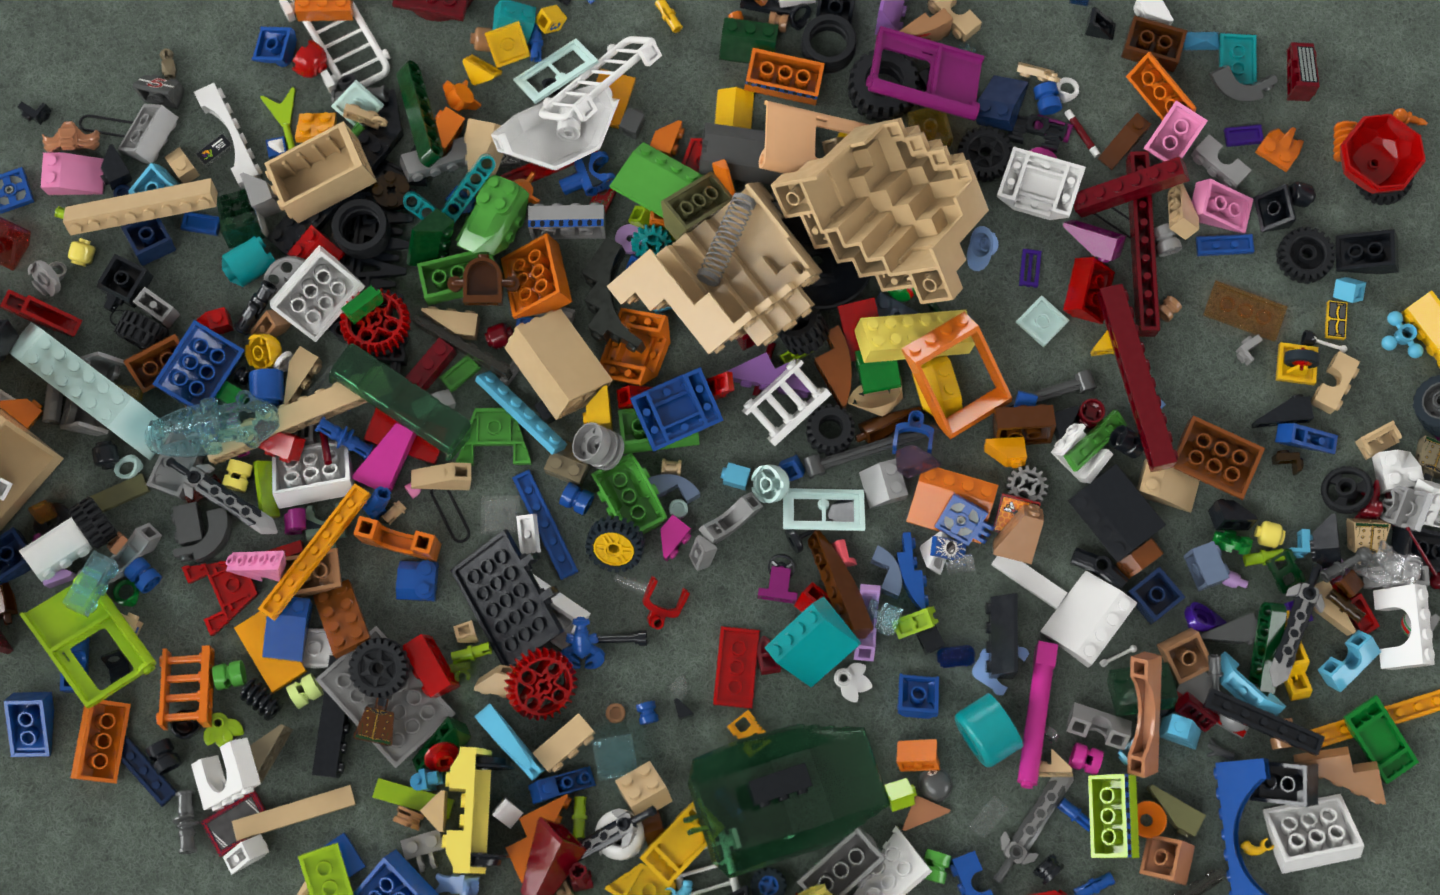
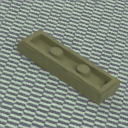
M141 473L90 497L94 499L104 513L151 491L149 486L146 485L147 481L144 474Z

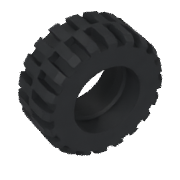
M883 49L879 74L890 75L900 85L918 90L920 82L919 76H917L918 70L915 66L912 67V60L909 58L906 60V55L897 54L896 52ZM874 50L869 51V55L863 54L860 56V61L856 60L849 77L848 96L852 100L853 108L858 107L857 113L861 116L866 114V119L870 121L872 118L877 119L876 122H882L883 119H886V121L893 120L894 117L896 119L902 118L903 113L907 114L914 104L892 97L877 96L868 91L866 81L871 73Z

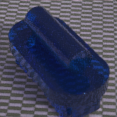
M970 645L944 647L937 652L936 657L938 663L943 668L972 666V663H975V650Z

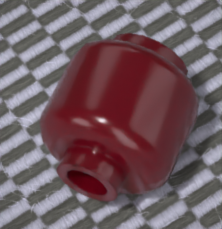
M501 322L488 327L485 338L489 347L498 350L507 345L508 338L514 332L511 326L507 327L505 323Z

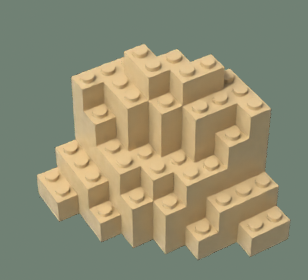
M902 118L855 127L826 156L807 161L798 171L782 174L771 184L784 217H801L814 249L830 247L837 263L852 261L859 278L875 276L882 292L914 288L920 304L954 300L963 289L956 272L966 261L960 242L989 211L971 162L965 159L963 152L950 155L947 146H943L941 139L927 141L925 133L920 131L918 125L905 127Z
M761 182L747 183L745 185L746 188L741 192L753 198L756 205L753 210H750L751 215L748 216L747 225L743 226L744 231H740L742 236H737L739 241L736 242L737 246L733 247L735 251L730 252L732 257H728L730 260L729 263H726L728 267L723 268L725 273H720L723 278L720 279L719 286L714 287L701 282L697 278V273L702 268L701 264L704 263L706 253L709 252L708 249L711 247V243L714 242L713 238L716 236V232L719 231L718 227L721 226V221H723V217L726 215L725 212L728 210V206L731 205L730 202L712 218L704 220L694 230L685 233L672 245L664 247L656 255L649 249L607 285V288L621 305L636 303L641 299L650 311L655 309L659 311L662 308L672 307L708 354L713 352L717 354L725 348L724 343L728 340L732 342L748 334L757 346L762 344L767 346L779 337L777 334L781 330L786 332L797 324L796 320L800 316L805 318L812 312L810 308L815 305L802 287L804 288L817 282L820 279L819 275L823 271L782 221L784 216L772 203L775 200ZM734 206L737 210L750 214L746 209ZM731 211L734 215L742 219H748L741 213ZM729 216L733 221L745 224L742 220ZM727 222L729 225H731V226L734 227V228H737V229H740V230L743 229V228H741L739 225H737V224H735V223ZM724 227L731 233L740 235L738 231L732 228ZM722 232L728 238L738 240L735 236ZM719 237L722 241L735 245L732 241ZM717 243L721 247L733 251V249L729 246L722 243ZM715 248L718 252L731 256L728 252ZM712 253L717 258L728 261L725 257ZM710 259L720 266H726L720 261ZM708 264L713 269L723 272L719 267ZM707 270V271H710V272L716 274L718 277H721L719 274H717V273H715V272H713V271H711V270ZM703 275V276L706 277L707 279L712 280V281H715V280H713L712 278Z

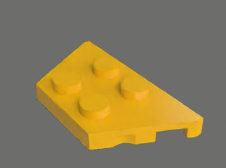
M643 863L638 864L605 887V890L613 895H672L671 891L665 890L668 886ZM673 882L669 887L676 891V883Z

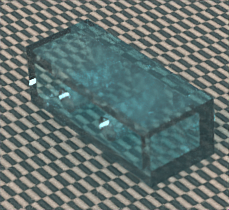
M93 550L64 598L63 604L67 608L88 617L90 613L96 610L98 606L97 601L100 596L106 593L108 589L107 584L110 579L116 576L119 566L117 562Z

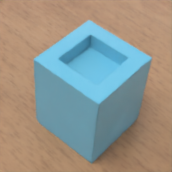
M1349 277L1336 279L1333 297L1351 303L1363 301L1366 282Z

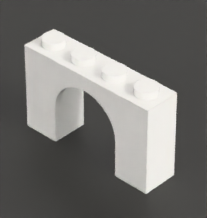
M1410 584L1373 590L1375 610L1393 611L1403 609L1409 615L1412 624L1410 637L1403 645L1380 649L1381 669L1397 670L1435 665V652L1432 644L1433 633L1430 626L1431 614L1428 607L1426 585Z
M248 738L229 741L220 747L226 767L227 781L224 777L218 755L202 758L191 764L204 810L212 809L214 812L224 809V806L234 803V800L241 799L244 795L254 792V788L261 784Z

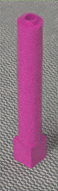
M1038 641L1035 646L1023 748L1017 782L1021 784V787L1026 789H1032L1033 786L1038 784L1053 670L1056 665L1058 644Z

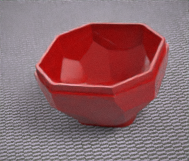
M1392 114L1362 117L1340 145V158L1344 175L1372 194L1404 190L1426 162L1421 135Z

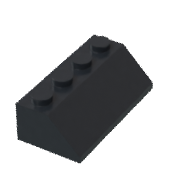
M1017 593L993 596L990 598L989 603L985 605V614H989V622H986L985 632L989 634V641H986L985 651L989 653V661H986L985 670L986 673H989V678L1013 679L1018 673Z

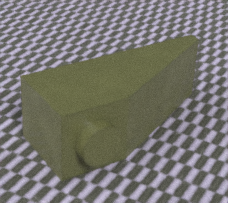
M1148 785L1146 790L1153 800L1163 808L1167 820L1173 828L1177 829L1176 833L1184 838H1188V836L1195 837L1206 815L1156 786Z

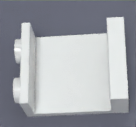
M1073 423L1066 429L1062 439L1055 443L1051 453L1080 482L1090 484L1113 456V453L1109 449H1101L1078 471H1073L1064 455L1087 435L1083 431L1086 427L1084 424Z

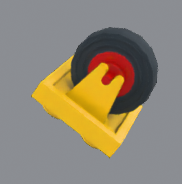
M1280 342L1278 344L1276 381L1315 385L1317 366L1320 363L1319 347Z

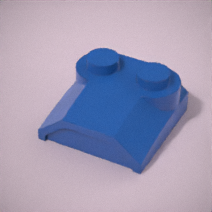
M260 27L259 37L251 60L276 63L280 67L289 65L297 43L295 30L291 27Z
M429 560L400 561L397 571L396 599L435 602L439 563Z
M899 674L898 714L911 718L930 719L937 717L939 677Z

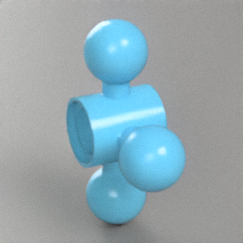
M1392 311L1387 317L1388 323L1396 326L1398 330L1394 336L1388 335L1382 339V347L1390 351L1396 348L1397 343L1408 345L1407 352L1410 357H1421L1424 349L1420 344L1413 341L1417 336L1416 327L1412 324L1403 325V315L1400 312ZM1402 331L1408 334V338L1402 334Z

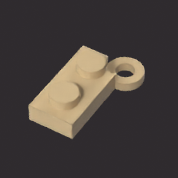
M346 103L343 112V117L375 129H379V126L386 127L388 124L386 119L380 117L374 111L363 110L356 104L350 105Z

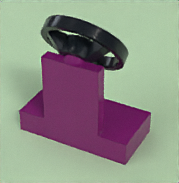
M777 554L768 563V571L770 573L769 589L759 588L758 599L795 604L798 593L788 592L790 577L795 572V562L786 554ZM783 557L791 562L787 564L784 562L778 563L774 559Z

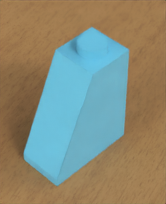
M1174 713L1162 718L1159 732L1160 738L1196 750L1201 729L1193 720Z

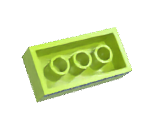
M1128 774L1089 775L1091 858H1140L1136 776Z

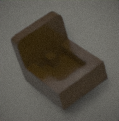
M1280 450L1271 457L1272 465L1292 464L1293 475L1300 473L1304 467L1303 458H1300V452L1289 453V450Z

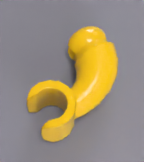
M1266 838L1260 841L1259 847L1252 845L1249 840L1244 841L1240 847L1247 855L1257 856L1265 851L1272 850L1274 845L1266 848L1264 845L1265 841L1268 840Z

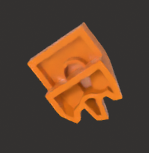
M1294 127L1286 134L1277 128L1269 131L1255 153L1284 172H1287L1300 154L1304 141L1293 139L1296 131Z

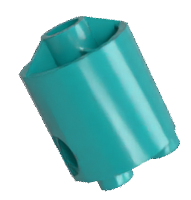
M253 236L247 242L236 246L222 255V270L230 282L245 287L261 277L269 266L276 261L270 252L268 254L265 252L264 248H266V245L260 236L257 238Z

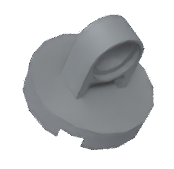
M39 260L29 265L28 275L32 274L34 279L31 282L42 295L46 296L49 294L52 297L60 291V280L65 277L67 271L65 264L55 261L48 265L46 262ZM53 268H59L62 274H56Z

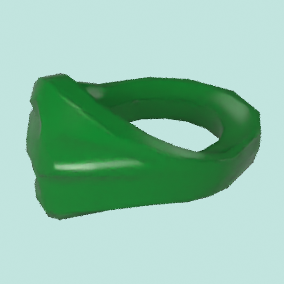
M126 579L120 581L114 588V599L119 605L128 607L136 605L139 599V590L134 582L132 583ZM124 585H131L134 590L133 595L126 600L122 599L119 595L120 588Z

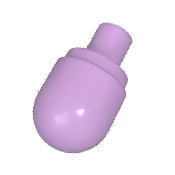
M1230 571V578L1222 582V584L1231 588H1237V586L1246 588L1248 585L1247 580L1241 579V575Z

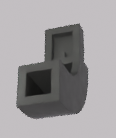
M1224 65L1208 73L1212 83L1222 94L1240 101L1261 99L1264 97L1261 90L1264 92L1274 88L1273 84L1278 82L1276 75L1270 74L1252 84L1243 85L1235 79L1229 65Z
M224 508L207 511L209 527L204 539L195 545L173 549L174 557L181 560V562L192 561L194 557L195 561L203 563L218 555L227 544L231 535V513Z

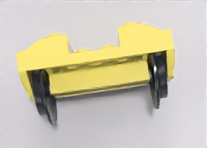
M460 747L459 755L450 767V772H446L445 787H449L451 792H465L461 793L460 808H464V814H460L459 828H463V831L447 830V835L442 834V848H446V854L453 866V873L486 874V867L482 866H501L502 860L510 858L509 855L483 854L487 853L491 770H514V767L506 764L505 758L492 757V750Z

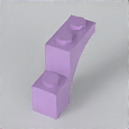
M861 584L860 594L874 629L865 639H859L862 644L854 650V660L874 661L880 586Z

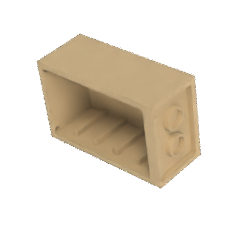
M344 121L264 163L267 169L265 174L273 184L271 189L279 199L277 201L278 206L282 211L285 210L290 219L293 218L297 223L314 216L377 182L359 139Z
M562 309L557 311L551 310L540 318L535 317L526 324L520 323L514 328L513 335L508 338L505 350L555 420L585 407L603 386L609 387L613 381Z

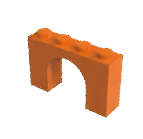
M359 516L353 534L364 544L432 562H437L442 546L435 535L415 531V535L398 532L383 526L378 520Z

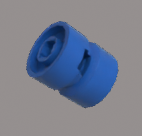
M1044 82L1034 87L1035 99L1039 100L1037 108L1040 115L1055 114L1062 109L1061 99L1057 96L1059 92L1056 82Z
M569 482L561 495L559 504L566 508L573 507L574 512L584 516L589 510L595 494L586 489L581 491L578 485Z
M143 557L132 561L124 570V575L132 583L135 582L136 588L143 594L151 591L162 579V576L154 568H151V565Z

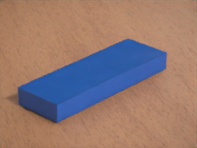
M1253 234L1198 236L1195 238L1197 256L1253 254L1255 252Z

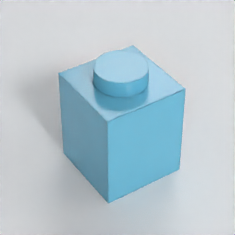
M728 462L727 468L723 467L720 478L723 479L724 485L746 490L751 468Z

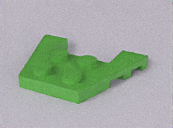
M475 408L456 463H471V466H474L475 446H514L513 464L531 465V459L519 423L504 408Z

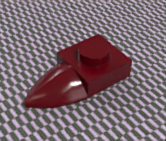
M765 636L761 637L757 648V659L761 675L781 672L780 665L774 661L764 648L771 642Z

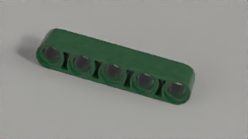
M1264 602L1259 609L1249 681L1266 696L1270 693L1274 695L1276 689L1272 684L1269 670L1285 630L1287 609L1282 603Z

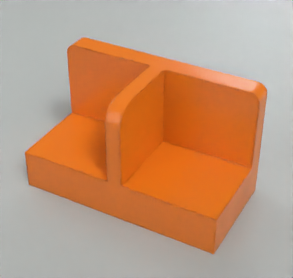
M937 740L898 741L896 762L900 772L940 770V761L937 756Z

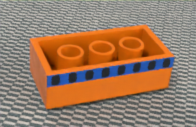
M753 48L744 90L816 105L825 63Z

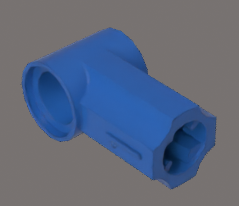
M381 486L376 488L372 496L362 507L371 519L379 520V517L387 512L385 507L391 499V491L388 488Z

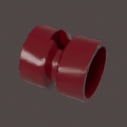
M1087 399L1082 403L1076 415L1077 423L1084 424L1086 429L1094 428L1103 419L1105 407L1097 399Z

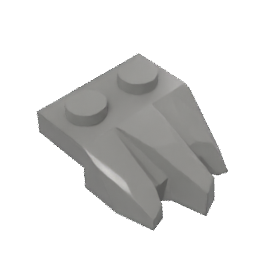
M1397 486L1391 489L1392 499H1384L1382 501V505L1387 511L1382 513L1380 518L1400 528L1406 529V527H1410V530L1420 532L1434 495L1404 486Z

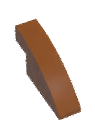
M838 325L830 329L827 336V342L832 350L815 358L814 364L837 404L840 405V409H846L851 389V358L845 337Z

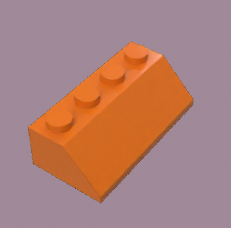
M1148 52L1126 76L1161 120L1165 118L1175 101L1180 102L1196 113V106L1151 52Z
M103 700L91 708L84 706L71 779L117 784L131 704Z

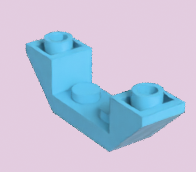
M1224 651L1221 655V670L1224 675L1220 677V684L1235 698L1278 716L1286 705L1272 693L1268 696L1264 695L1237 670L1240 664Z

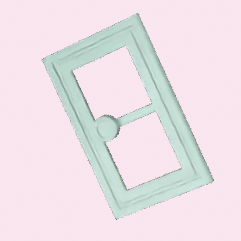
M575 38L515 77L513 81L537 104L598 64L599 61ZM571 51H574L584 61L583 64L568 74L560 73L552 65ZM549 67L556 74V81L538 93L527 80Z
M789 488V491L783 498V529L865 531L864 490ZM794 499H819L818 508L822 510V521H794ZM828 500H853L854 522L826 521V510L829 508Z

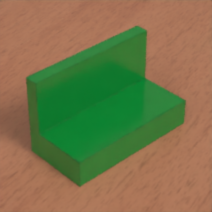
M371 285L343 306L341 310L353 324H356L383 303L384 299L379 289L376 291Z

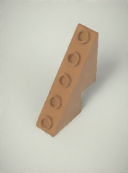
M1348 746L1320 750L1318 756L1310 753L1293 755L1294 762L1318 764V778H1326L1337 787L1343 786L1355 795L1368 797L1375 804H1386L1377 761L1352 765Z

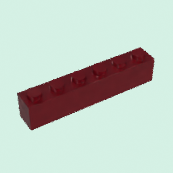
M1179 156L1081 190L1077 193L1074 202L1075 212L1083 218L1188 182L1190 179L1186 164Z

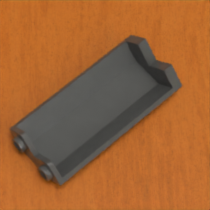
M705 122L699 161L700 174L705 175L711 171L714 173L712 163L723 159L728 164L733 180L761 182L762 184L771 185L783 174L759 168V158L765 149V131ZM815 146V156L817 157L818 146Z

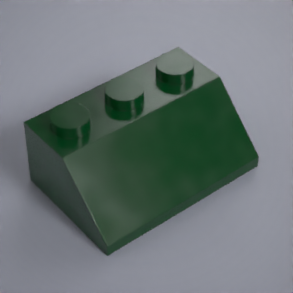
M725 17L719 60L749 64L753 48L776 52L779 25Z
M436 208L412 228L406 264L417 266L418 263L449 256V247L452 243L451 236L454 232V220Z

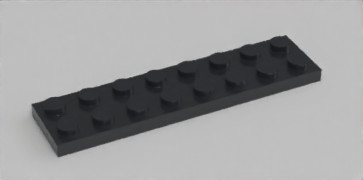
M366 128L357 137L370 167L374 171L390 154L392 149ZM351 196L300 223L286 215L266 238L285 255L289 256L287 253L311 225L320 231L333 217L338 208Z

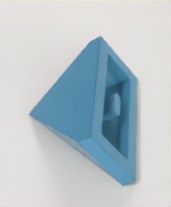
M1187 32L1182 50H1219L1218 32Z

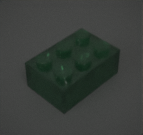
M1168 662L1162 663L1160 710L1175 708L1178 700L1177 690ZM1130 667L1109 670L1107 685L1116 716L1138 713L1137 692L1134 682L1130 677Z

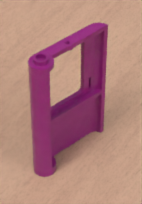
M880 26L875 43L871 73L867 78L866 86L868 91L974 121L980 109V103L976 102L984 56ZM886 49L928 61L930 63L926 91H920L880 79L878 74L882 50Z

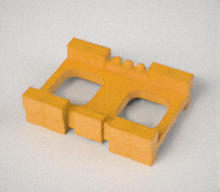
M747 710L729 724L727 728L733 736H737V739L743 744L742 748L750 756L771 740L765 730H762L760 724H757L758 722L755 721L756 719L752 713ZM745 717L750 723V727L744 732H740L735 724ZM757 733L763 742L756 748H752L747 740Z

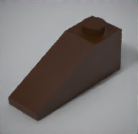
M1136 113L1098 157V160L1110 170H1113L1148 132L1151 123L1139 113Z

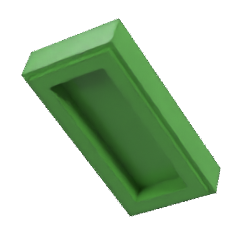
M468 354L439 378L452 393L481 368Z

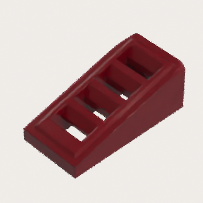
M1189 692L1183 694L1174 703L1175 712L1193 720L1203 732H1207L1219 721L1217 716L1204 708L1203 704ZM1206 717L1209 718V719H1207L1204 723L1201 722V721H1203Z

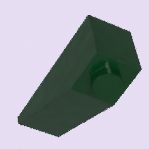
M447 716L412 759L416 771L419 773V769H429L424 763V757L426 752L435 744L450 742L455 744L460 751V747H463L471 738L467 725Z

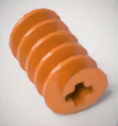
M1342 121L1334 126L1333 159L1335 161L1341 162L1340 145L1357 125V122Z

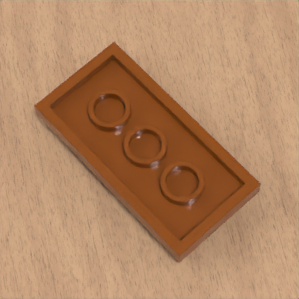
M349 579L343 581L340 588L313 596L330 648L336 659L354 651L361 643L371 639Z

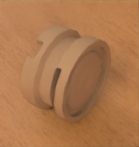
M399 805L397 808L398 813L392 821L419 831L420 821L425 816Z

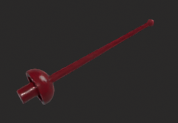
M1406 527L1433 574L1429 579L1431 588L1440 590V572L1435 571L1410 531V527Z

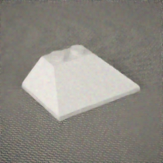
M1013 147L997 197L1010 208L1047 220L1069 218L1086 167Z

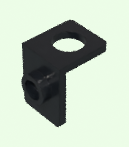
M119 649L101 656V660L109 669L111 684L130 673L128 660ZM113 656H117L120 658L116 662L108 661V659Z

